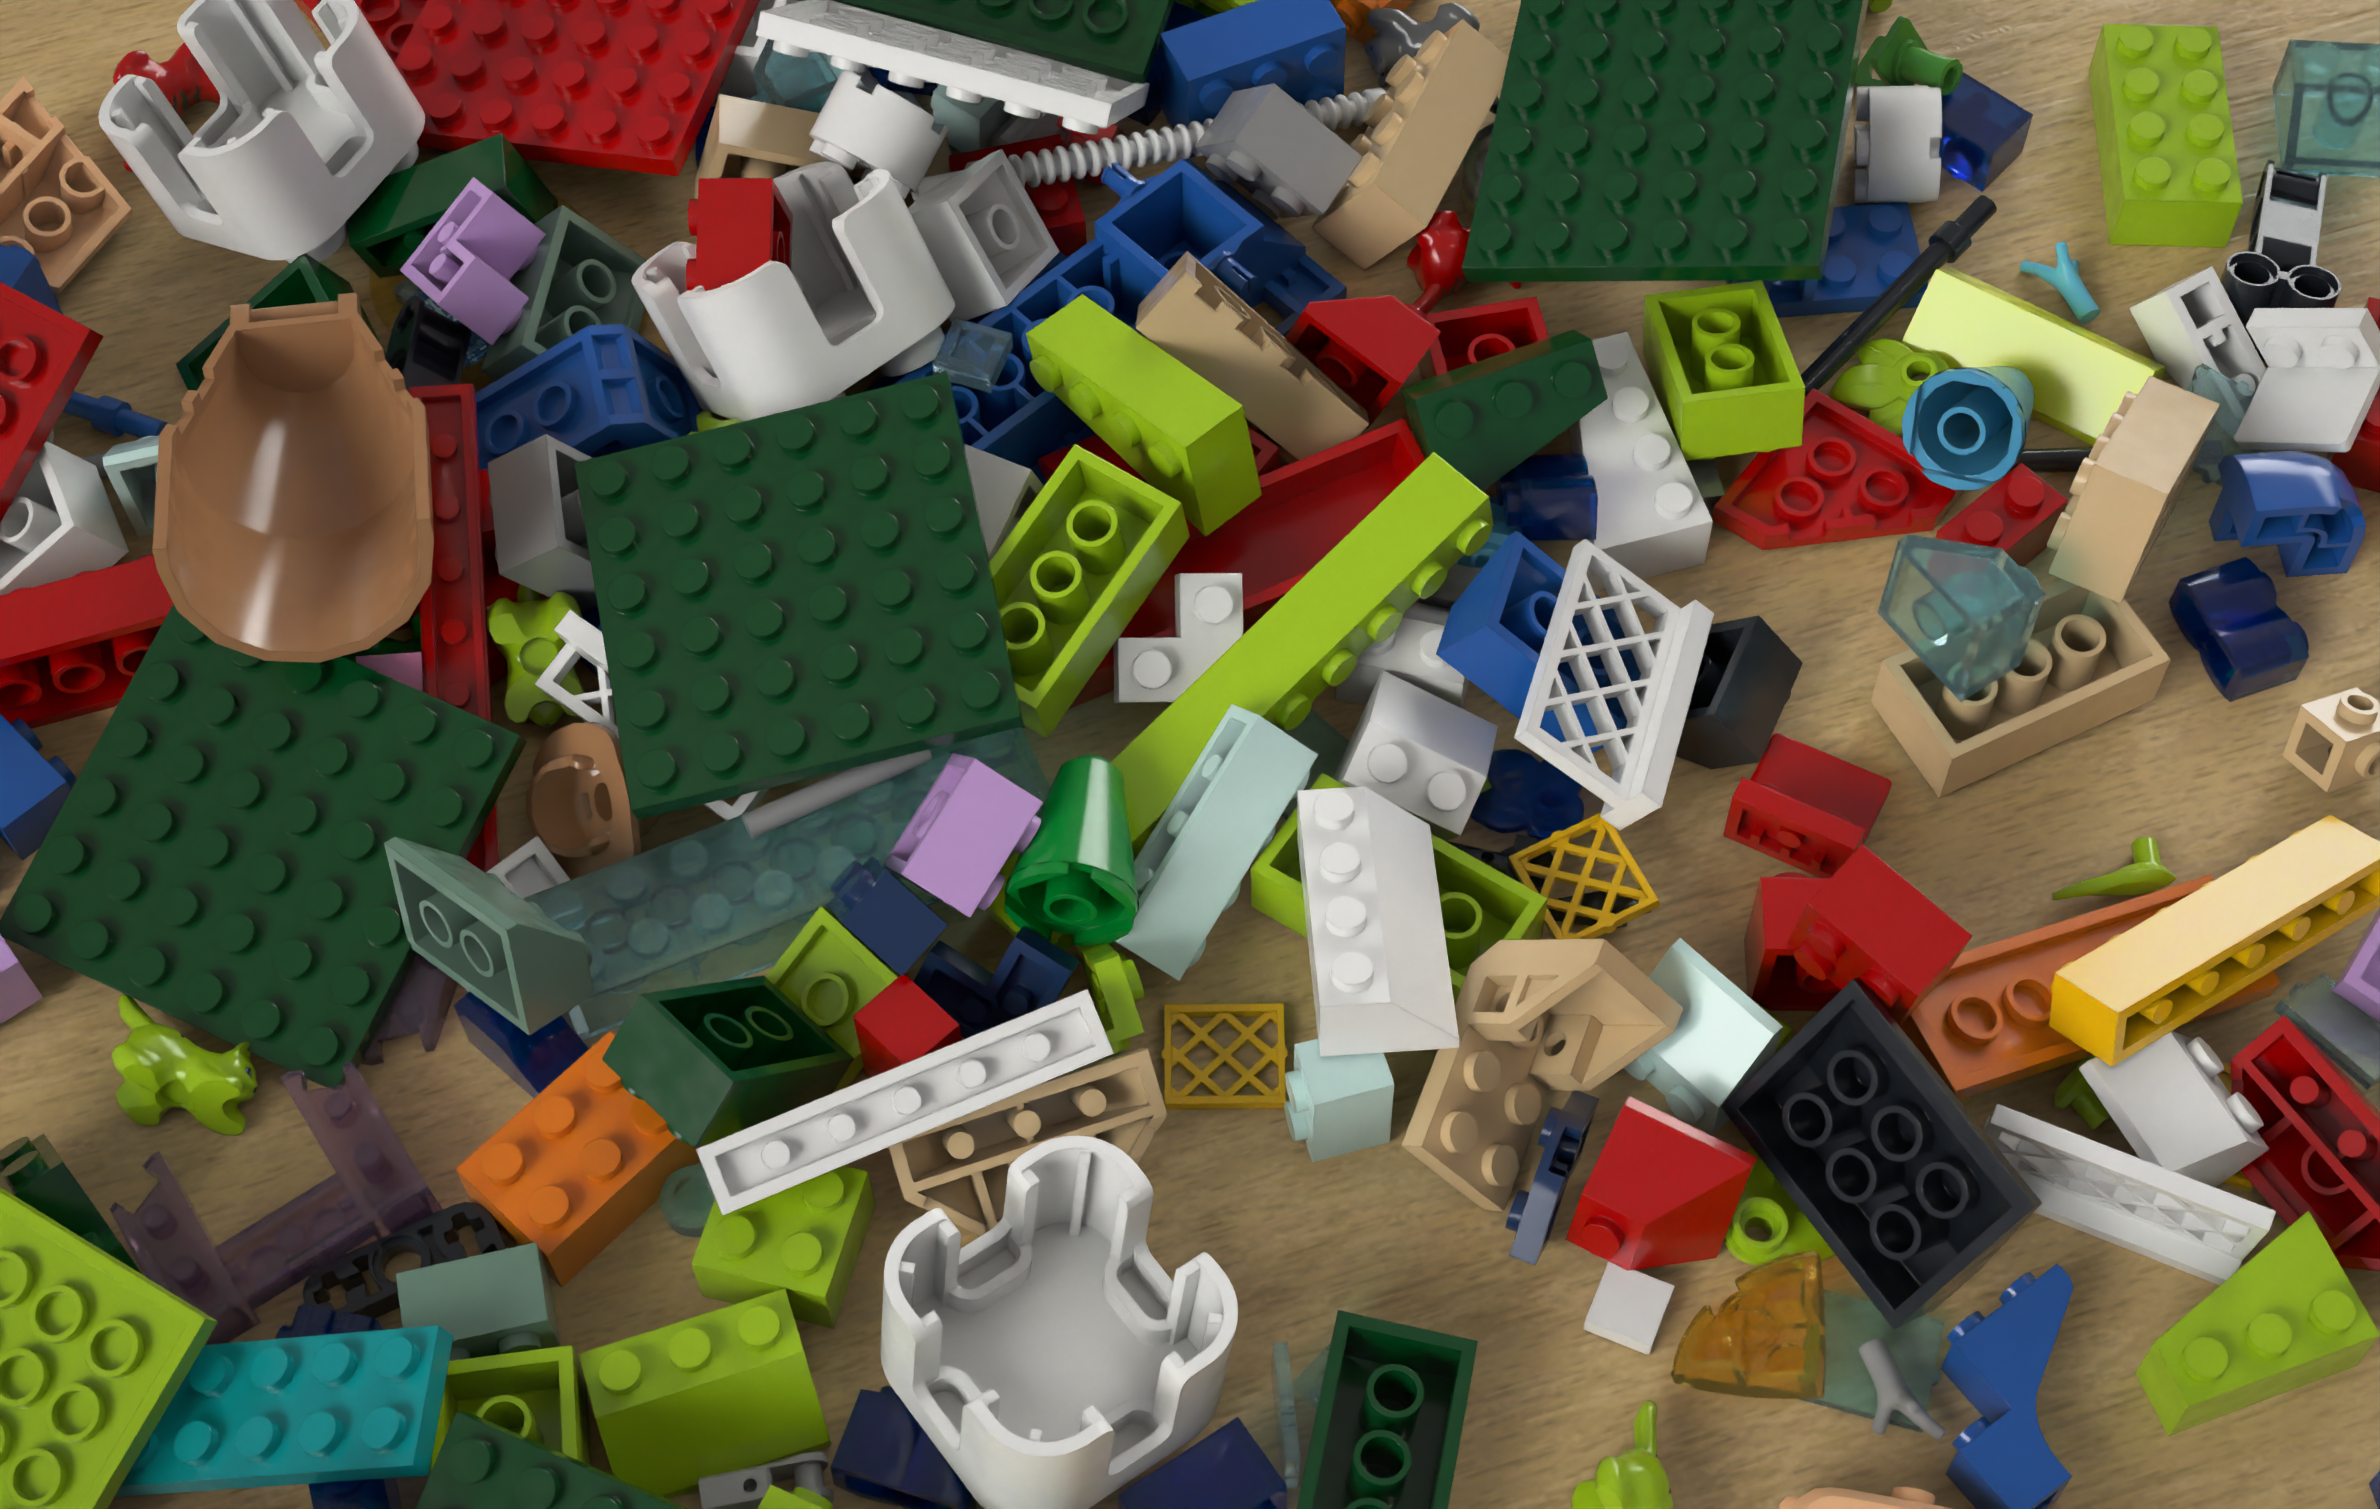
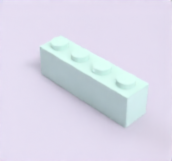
M1231 704L1134 861L1139 910L1134 918L1132 930L1128 935L1115 942L1180 981L1186 969L1193 966L1203 954L1206 946V937L1221 912L1227 910L1235 902L1240 892L1242 878L1255 857L1263 853L1272 841L1275 834V824L1288 803L1297 797V790L1305 788L1310 776L1309 769L1318 754L1260 715Z

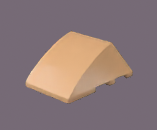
M23 76L0 100V245L6 247L11 245L20 246L35 255L41 264V269L52 292L60 294L132 215V208L91 158L84 156L65 133L64 125L56 115L52 117L36 98L33 87Z

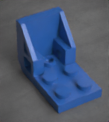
M1908 202L1834 207L1822 280H1762L1777 318L1865 311L1920 256ZM1726 280V283L1735 284L1758 280ZM1926 282L1900 309L1918 307L1928 287V283Z
M624 324L588 325L475 393L479 470L487 468L488 471V462L545 434L592 458L686 436L690 432H699L696 416L704 410L699 406L671 355Z

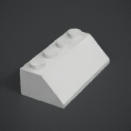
M1365 786L1297 790L1298 851L1320 1057L1459 1048V1034L1430 825Z

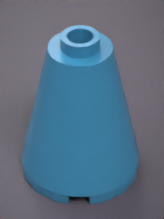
M2009 366L1951 368L1934 374L1924 381L1910 396L1902 417L1903 444L1908 454L1913 453L1918 463L1924 468L1921 472L1928 479L1952 490H1978L1998 481L2013 469L2022 455L2035 399L2032 383L2020 370Z

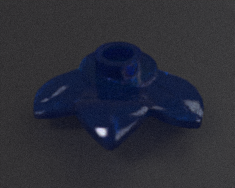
M1518 749L1496 750L1492 752L1487 775L1492 788L1479 794L1469 816L1490 830L1499 833H1513L1526 830L1530 837L1542 841L1550 837L1555 831H1563L1583 821L1584 804L1579 797L1583 786L1545 759L1540 763L1531 754Z

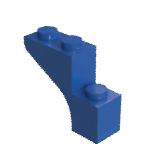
M2058 1264L2038 1279L2031 1272L2025 1273L1999 1297L2003 1304L1986 1318L1979 1311L1972 1313L1961 1321L1947 1336V1340L1952 1345L1940 1369L1983 1417L1969 1425L1953 1441L1952 1445L1957 1449V1453L1946 1475L1976 1509H2046L2058 1500L2072 1477L2047 1445L2040 1430L2036 1414L2037 1391L2073 1291L2070 1277Z

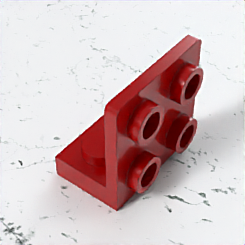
M1775 733L1772 735L1769 746L1750 780L1742 777L1735 790L1723 836L1819 878H1831L1861 844H1865L1888 797L1892 783L1889 779L1780 733Z

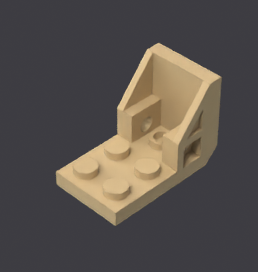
M1606 939L1499 940L1470 964L1455 1003L1459 1048L1438 1049L1401 1146L1483 1210L1504 1211L1548 1090L1591 1091L1673 1034L1678 1025L1683 1007Z

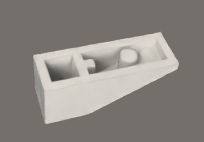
M2211 266L2180 280L2130 307L2129 309L2156 361L2167 366L2166 371L2182 389L2219 403L2220 405L2213 422L2243 454L2254 450L2240 449L2234 440V436L2266 372V368L2214 268Z

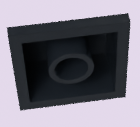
M1759 615L1711 624L1676 752L1677 757L1709 769L1759 763L1763 754L1769 746L1770 738L1782 710L1790 698L1791 689L1803 663Z

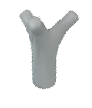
M1876 1338L1863 1344L1858 1351L1877 1391V1412L1871 1430L1879 1435L1885 1434L1893 1411L1899 1410L1936 1440L1941 1439L1945 1435V1428L1932 1419L1917 1401L1904 1381L1883 1338Z

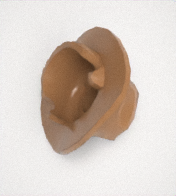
M596 722L572 723L554 731L542 743L533 763V778L530 781L526 796V815L533 828L534 835L540 838L571 881L588 886L604 885L624 878L635 868L640 860V838L652 829L662 814L638 820L631 811L621 745L615 731Z

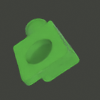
M1899 16L1887 35L1878 36L1857 66L1854 86H1914L1915 84L1928 85V87L1939 86L1941 95L1945 96L1953 93L1958 87L1963 74V66L1959 63L1958 59L1948 58L1929 51L1910 20ZM1873 68L1881 80L1872 77Z

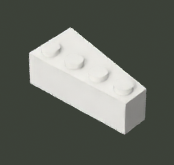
M1628 332L1592 340L1608 399L1569 427L1571 447L1575 457L1577 498L1580 499L1582 540L1587 539L1640 579L1704 564L1713 520ZM1588 569L1587 577L1593 592L1605 589L1601 578Z

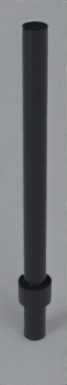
M1980 195L1955 221L1944 222L1930 236L1928 240L1929 247L1800 375L1805 386V397L1812 388L1819 390L1933 276L1936 269H1940L1946 262L1954 263L1971 246V237L1997 212L1995 203L1989 197Z

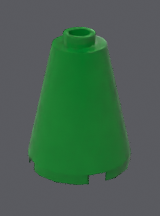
M1082 755L1060 766L1037 815L1041 819L1039 829L1029 845L1019 854L1007 880L1004 907L1006 914L1018 927L1022 928L1025 926L1048 941H1051L1052 931L1074 935L1072 945L1093 946L1111 943L1129 934L1133 928L1134 918L1139 910V899L1123 775L1103 757Z

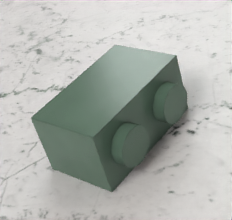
M537 1242L396 1273L402 1328L434 1325L444 1328L454 1336L449 1361L560 1346L549 1268Z

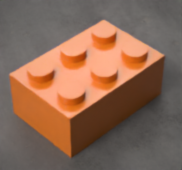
M611 1031L604 1035L455 1168L471 1202L485 1207L493 1216L498 1228L517 1246L537 1242L549 1268L550 1277L561 1288L700 1161L696 1149L700 1147L693 1148L690 1144L684 1143L672 1135L667 1128V1122L648 1103L630 1094L623 1087L621 1078L602 1060L615 1037Z

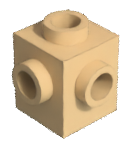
M2353 688L2302 704L2282 756L2327 793L2379 777V702L2358 688Z

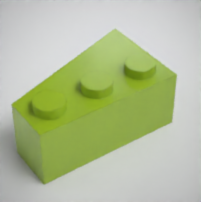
M2308 1210L2154 1341L2135 1374L2165 1431L2170 1436L2355 1367L2379 1338L2380 1333Z

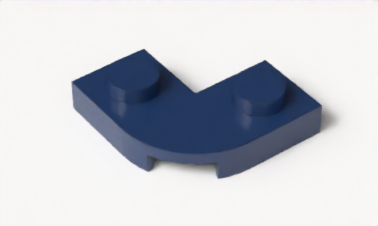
M1023 926L1012 940L994 974L939 940L930 950L913 982L960 1025L961 1037L966 1039L1058 1001L1080 960Z
M1573 1091L1562 1110L1551 1106L1538 1141V1145L1545 1147L1530 1192L1518 1190L1506 1222V1229L1517 1232L1509 1256L1536 1266L1549 1241L1568 1180L1581 1158L1599 1098L1580 1091Z

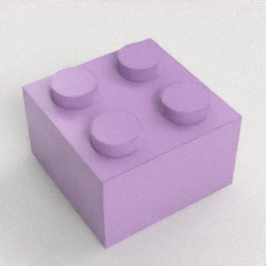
M953 753L883 865L948 907L970 918L977 907L983 911L986 910L998 895L1005 881V876L999 873L1012 850L1021 853L1032 841L1041 824V819L1035 814L1043 802L977 759Z

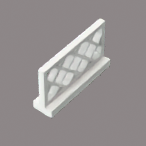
M1584 539L1573 547L1514 738L1602 799L1604 805L1600 817L1620 831L1662 807L1714 613L1696 599L1683 608L1678 607L1587 539ZM1588 569L1601 578L1609 597L1596 599L1586 575ZM1634 604L1639 605L1657 618L1653 633H1644L1633 607ZM1614 608L1626 638L1613 639L1602 610ZM1583 614L1595 644L1582 646L1572 623L1573 616ZM1631 649L1641 672L1639 680L1631 682L1619 651ZM1600 655L1612 686L1599 687L1587 659L1588 657ZM1559 663H1569L1581 692L1567 694L1557 670ZM1618 698L1627 719L1625 729L1617 730L1605 699ZM1586 703L1598 732L1597 735L1585 737L1574 711V705ZM1554 710L1566 739L1565 742L1558 741L1540 728L1544 712ZM1603 745L1613 768L1612 777L1598 769L1590 748Z
M2000 1104L1996 1105L1991 1117L1988 1116L1983 1128L1985 1133L2042 1202L2034 1213L2217 1285L2223 1284L2239 1270L2242 1260L2269 1232L2276 1211Z

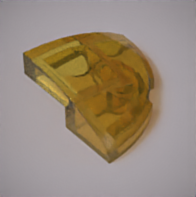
M1818 1250L1796 1253L1775 1259L1736 1278L1735 1283L1739 1292L1725 1299L1720 1305L1716 1316H1714L1710 1306L1704 1305L1686 1329L1673 1360L1671 1376L1674 1383L1742 1397L1769 1399L1824 1398L1826 1327L1822 1264Z

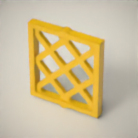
M1601 812L1563 831H1555L1550 837L1508 857L1509 863L1521 884L1538 893L1527 873L1546 877L1540 894L1548 898L1544 923L1553 939H1594L1604 933H1612L1618 926L1660 907L1659 899L1614 826L1600 817ZM1591 830L1597 831L1591 848L1570 843V840ZM1606 834L1619 855L1600 851ZM1556 850L1550 868L1529 863V860L1547 851ZM1565 853L1587 858L1581 875L1559 870ZM1596 860L1618 865L1612 883L1590 878ZM1627 869L1639 889L1621 885ZM1555 880L1577 885L1570 903L1549 898ZM1586 887L1608 893L1602 910L1580 905ZM1617 895L1639 900L1638 904L1617 914L1611 913ZM1548 908L1566 912L1561 929ZM1576 915L1598 920L1596 924L1576 934L1570 933Z
M1284 1003L1164 1004V1049L1161 1052V1058L1164 1064V1104L1166 1110L1284 1108V1102H1286L1285 1064L1288 1061V1050L1285 1047ZM1194 1017H1213L1202 1028L1190 1019ZM1236 1017L1259 1018L1247 1028ZM1224 1021L1240 1034L1225 1049L1209 1036ZM1269 1021H1272L1277 1026L1278 1043L1272 1049L1255 1035ZM1177 1022L1194 1035L1179 1049L1175 1048L1171 1042V1027ZM1201 1042L1217 1055L1202 1071L1186 1057ZM1247 1042L1264 1055L1249 1070L1233 1057ZM1271 1062L1278 1068L1279 1085L1273 1091L1256 1077ZM1224 1063L1240 1076L1226 1091L1209 1078ZM1177 1064L1181 1065L1194 1077L1179 1092L1172 1087V1069ZM1202 1084L1214 1096L1189 1095ZM1249 1084L1261 1095L1237 1094Z

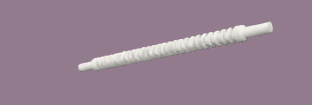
M1381 87L1364 90L1361 95L1357 92H1351L1347 98L1339 94L1335 96L1333 101L1329 97H1323L1319 104L1315 100H1308L1305 106L1301 103L1299 104L1331 131H1334L1337 126L1344 130L1348 129L1351 123L1356 127L1362 126L1365 123L1363 121L1364 116L1369 108L1381 95L1387 92ZM1206 119L1203 126L1198 121H1192L1188 129L1181 123L1177 124L1173 131L1169 127L1164 126L1161 127L1158 134L1153 129H1148L1143 137L1138 132L1131 133L1129 139L1120 134L1115 137L1114 142L1104 137L1101 138L1098 145L1093 140H1088L1083 148L1078 143H1072L1068 151L1063 146H1056L1053 154L1044 148L1039 151L1038 157L1033 152L1028 151L1024 153L1022 160L1018 155L1012 154L1008 157V160L1023 187L1025 182H1027L1030 187L1035 188L1038 187L1041 179L1047 185L1053 184L1056 176L1060 181L1066 182L1070 179L1071 173L1077 179L1084 178L1086 171L1092 176H1098L1102 168L1105 170L1107 166H1110L1112 169L1111 163L1118 162L1125 170H1129L1132 163L1136 167L1141 168L1145 166L1147 160L1152 165H1157L1162 157L1167 162H1173L1177 155L1181 159H1188L1191 152L1200 157L1203 154L1194 147L1214 119ZM978 161L968 162L965 169ZM961 171L924 177L916 193L911 192L914 202L921 195Z

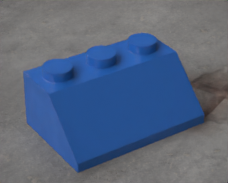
M1516 531L1507 537L1451 607L1436 655L1520 719L1566 570ZM1614 608L1602 610L1613 639L1626 638ZM1583 614L1573 616L1572 623L1582 646L1595 644ZM1631 649L1619 651L1631 682L1639 680L1641 672ZM1600 655L1588 657L1587 659L1599 687L1612 686ZM1559 663L1557 670L1567 694L1581 692L1569 663ZM1618 698L1605 699L1617 730L1625 729L1627 719ZM1586 703L1574 705V711L1585 737L1597 735L1598 732ZM1554 710L1544 712L1540 728L1558 741L1565 742L1566 739ZM1601 745L1590 749L1594 753L1604 747Z

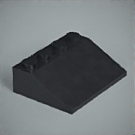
M1858 977L1852 979L1736 1091L1721 1108L1894 1330L1934 1311L1983 1268L2042 1202L1868 986Z

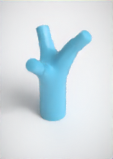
M2058 242L2055 245L2058 263L2055 268L2037 262L2022 261L2020 271L2037 275L2059 291L2080 324H2086L2100 314L2099 307L2079 277L2080 264L2077 260H2071L2066 242Z

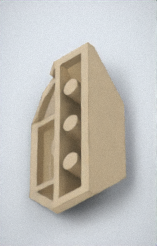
M1141 1048L1104 1057L889 1146L888 1149L903 1198L906 1201L928 1211L941 1208L952 1223L982 1236L993 1229L1002 1219L1008 1169L1025 1152L1050 1139L1063 1136H1088L1106 1141L1118 1147L1138 1164L1155 1131H1158L1168 1114L1147 1048Z

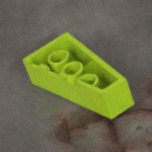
M1081 294L1026 333L1033 359L1029 366L1038 384L1047 392H1053L1151 486L1180 501L1185 518L1203 535L1208 536L1262 496L1243 405L1085 295Z

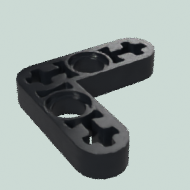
M470 1202L455 1204L323 1264L314 1270L305 1281L303 1289L304 1304L316 1323L325 1330L331 1332L352 1330L400 1308L397 1282H392L385 1278L386 1265L397 1254L413 1252L421 1256L420 1268L467 1258L469 1256L463 1245L459 1242L460 1235L458 1233L460 1229L466 1226H471L472 1230L476 1233V1241L482 1254L507 1249V1246L493 1216L485 1207ZM368 1269L380 1290L372 1295L361 1275L362 1272ZM342 1285L343 1289L347 1292L345 1293L347 1304L341 1308L334 1309L329 1302L331 1300L329 1290L334 1286Z

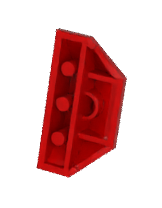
M2283 1015L2231 1059V1095L2236 1092L2241 1093L2255 1108L2264 1124L2257 1132L2269 1147L2268 1151L2240 1171L2288 1226H2291L2309 1210L2342 1268L2380 1271V1112L2350 1078L2286 1015Z

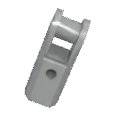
M808 1452L765 1465L699 1477L698 1485L701 1508L757 1509L770 1485L775 1486V1482L793 1478L795 1479L796 1487L811 1490L827 1499L830 1503H833V1491L825 1487L823 1470L829 1465L828 1456L821 1452Z

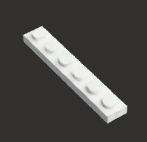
M1086 989L697 1148L696 1152L722 1215H725L1114 1053L1090 993Z

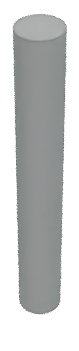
M930 749L838 772L743 814L742 819L750 837L754 839L932 760Z

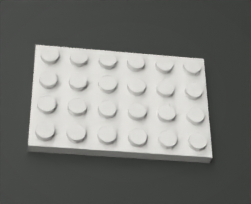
M806 0L760 11L756 36L774 40L772 49L783 54L807 58L809 52L832 55L830 65L843 70L865 73L866 67L885 69L889 71L888 80L900 85L923 88L924 82L938 83L947 86L945 95L948 97L978 104L981 103L982 97L1005 101L1004 111L1032 119H1039L1040 113L1059 115L1063 117V127L1087 134H1097L1098 128L1105 129L1144 107L1150 83H1130L1031 53L833 0Z

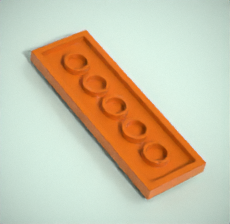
M2210 874L1962 952L1947 975L1900 1027L1959 1100L2092 1056L2093 1054L2049 1026L2052 1002L2051 985L2055 972L2066 963L2076 961L2107 943L2113 936L2128 931L2152 917L2160 909L2173 905L2199 890L2205 883L2214 881ZM2273 970L2183 1025L2269 997L2281 984V981Z

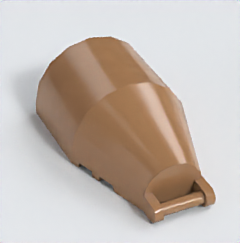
M358 293L338 294V301L252 309L250 303L231 305L230 325L202 367L205 379L197 391L188 390L181 400L183 413L176 425L166 424L159 435L152 545L157 572L178 613L216 644L264 661L320 663L369 649L409 620L431 584L434 530L429 427L425 406L418 397L412 398L406 389L403 375L398 368L392 369L386 361L383 347L362 319Z

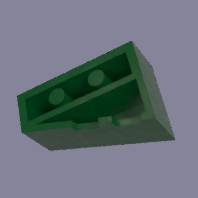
M500 133L385 177L348 219L349 246L379 278L404 275L400 269L473 177L533 224L557 209L558 200L507 138Z
M1574 329L1400 388L1415 440L1425 459L1435 452L1482 491L1608 399L1592 339Z

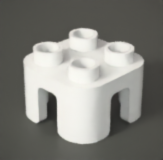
M196 0L180 16L177 30L182 40L218 90L220 105L216 112L194 135L188 130L157 84L150 78L127 74L106 95L98 115L101 128L179 234L187 238L266 260H287L291 264L297 257L306 253L318 262H321L341 247L348 234L346 221L384 178L408 169L415 163L419 154L417 140L425 125V113L354 0H321L312 10V16L331 44L327 51L293 0Z
M824 161L800 167L773 179L793 214L791 270L784 263L769 260L744 277L722 285L719 288L705 291L704 287L699 285L690 291L686 287V264L688 259L696 258V244L676 241L668 245L637 269L632 276L631 282L699 406L703 410H709L711 413L730 419L736 418L747 421L846 397L844 390L877 368H880L882 374L887 377L903 375L926 365L944 351L948 341L940 325L953 312L955 301L889 171L875 169L866 175L865 179L854 185L846 170L839 163Z
M1088 1136L1058 1137L1045 1141L1019 1156L1008 1169L1002 1219L993 1229L960 1249L961 1233L941 1208H935L906 1226L895 1238L887 1253L884 1266L881 1326V1363L884 1374L910 1413L975 1500L984 1509H1089L1200 1434L1213 1418L1219 1403L1238 1321V1302L1234 1288L1222 1268L1206 1252H1202L1176 1269L1174 1282L1154 1259L1146 1243L1154 1196L1153 1188L1148 1178L1125 1152L1097 1138Z

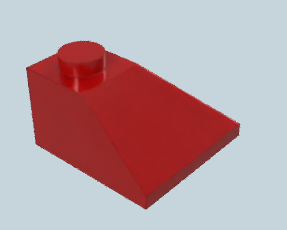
M1629 1096L1583 1189L1565 1240L1627 1271L1717 1258L1757 1157Z

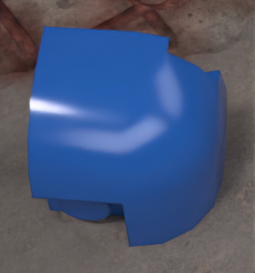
M2295 450L2238 454L2223 457L2218 465L2223 488L2208 521L2214 541L2239 540L2241 547L2277 544L2286 577L2348 572L2364 540L2366 522L2357 493L2340 468L2321 456Z

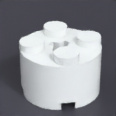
M842 70L809 133V136L814 139L809 150L826 161L837 162L851 170L854 169L855 165L865 169L860 178L861 180L865 179L866 175L875 169L889 171L902 198L905 199L909 191L916 193L949 128L944 124L934 123L936 120L934 116L890 90L877 84L872 91L859 83L861 76L847 70Z
M1928 85L1857 87L1856 121H1866V125H1854V160H1856L1857 166H1865V169H1855L1854 203H1925L1926 201H1938L1941 174L1939 146L1940 138H1942L1940 87H1928Z

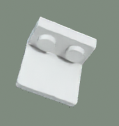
M2255 308L2246 328L2266 361L2268 368L2234 436L2236 444L2240 449L2349 451L2380 387V330L2368 308Z

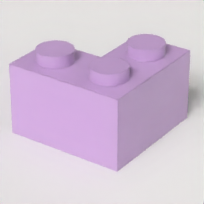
M473 177L400 271L437 305L489 344L493 345L500 335H504L512 330L520 319L522 307L529 300V297L514 286L510 279L517 271L523 270L533 261L538 251V244L546 234Z

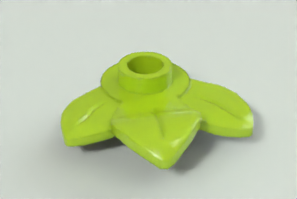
M1876 339L1866 342L1857 351L1861 365L1849 368L1838 377L1830 391V398L1847 407L1870 411L1869 420L1902 437V417L1910 396L1928 378L1949 369V367L1938 355L1929 352L1914 353L1900 341ZM1919 375H1929L1922 381L1911 380Z
M1750 1148L1745 1151L1757 1157V1160L1724 1240L1728 1250L1737 1259L1757 1266L1772 1264L1782 1257L1805 1264H1814L1835 1256V1253L1755 1150ZM1753 1226L1760 1227L1766 1231L1769 1239L1764 1242L1755 1241L1746 1235L1745 1230Z

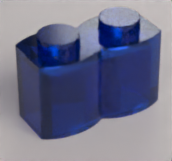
M1583 454L1531 455L1496 481L1498 506H1503L1505 528H1515V531L1521 533L1531 542L1596 540L1597 488L1593 476L1589 474L1587 461Z
M2247 557L2180 578L2168 602L2180 631L2187 641L2199 651L2211 681L2229 702L2296 680L2309 658V643L2305 631L2277 606V593L2272 579L2265 572H2261Z
M884 1386L880 1392L860 1390L830 1467L833 1484L860 1497L888 1505L901 1506L905 1509H975L978 1502L891 1386Z

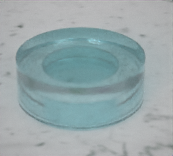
M690 1165L680 1168L667 1178L660 1192V1205L666 1222L675 1232L687 1237H701L715 1197L702 1165Z

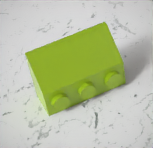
M785 1288L579 1353L593 1412L613 1475L665 1499L699 1489V1477L765 1465L832 1446Z

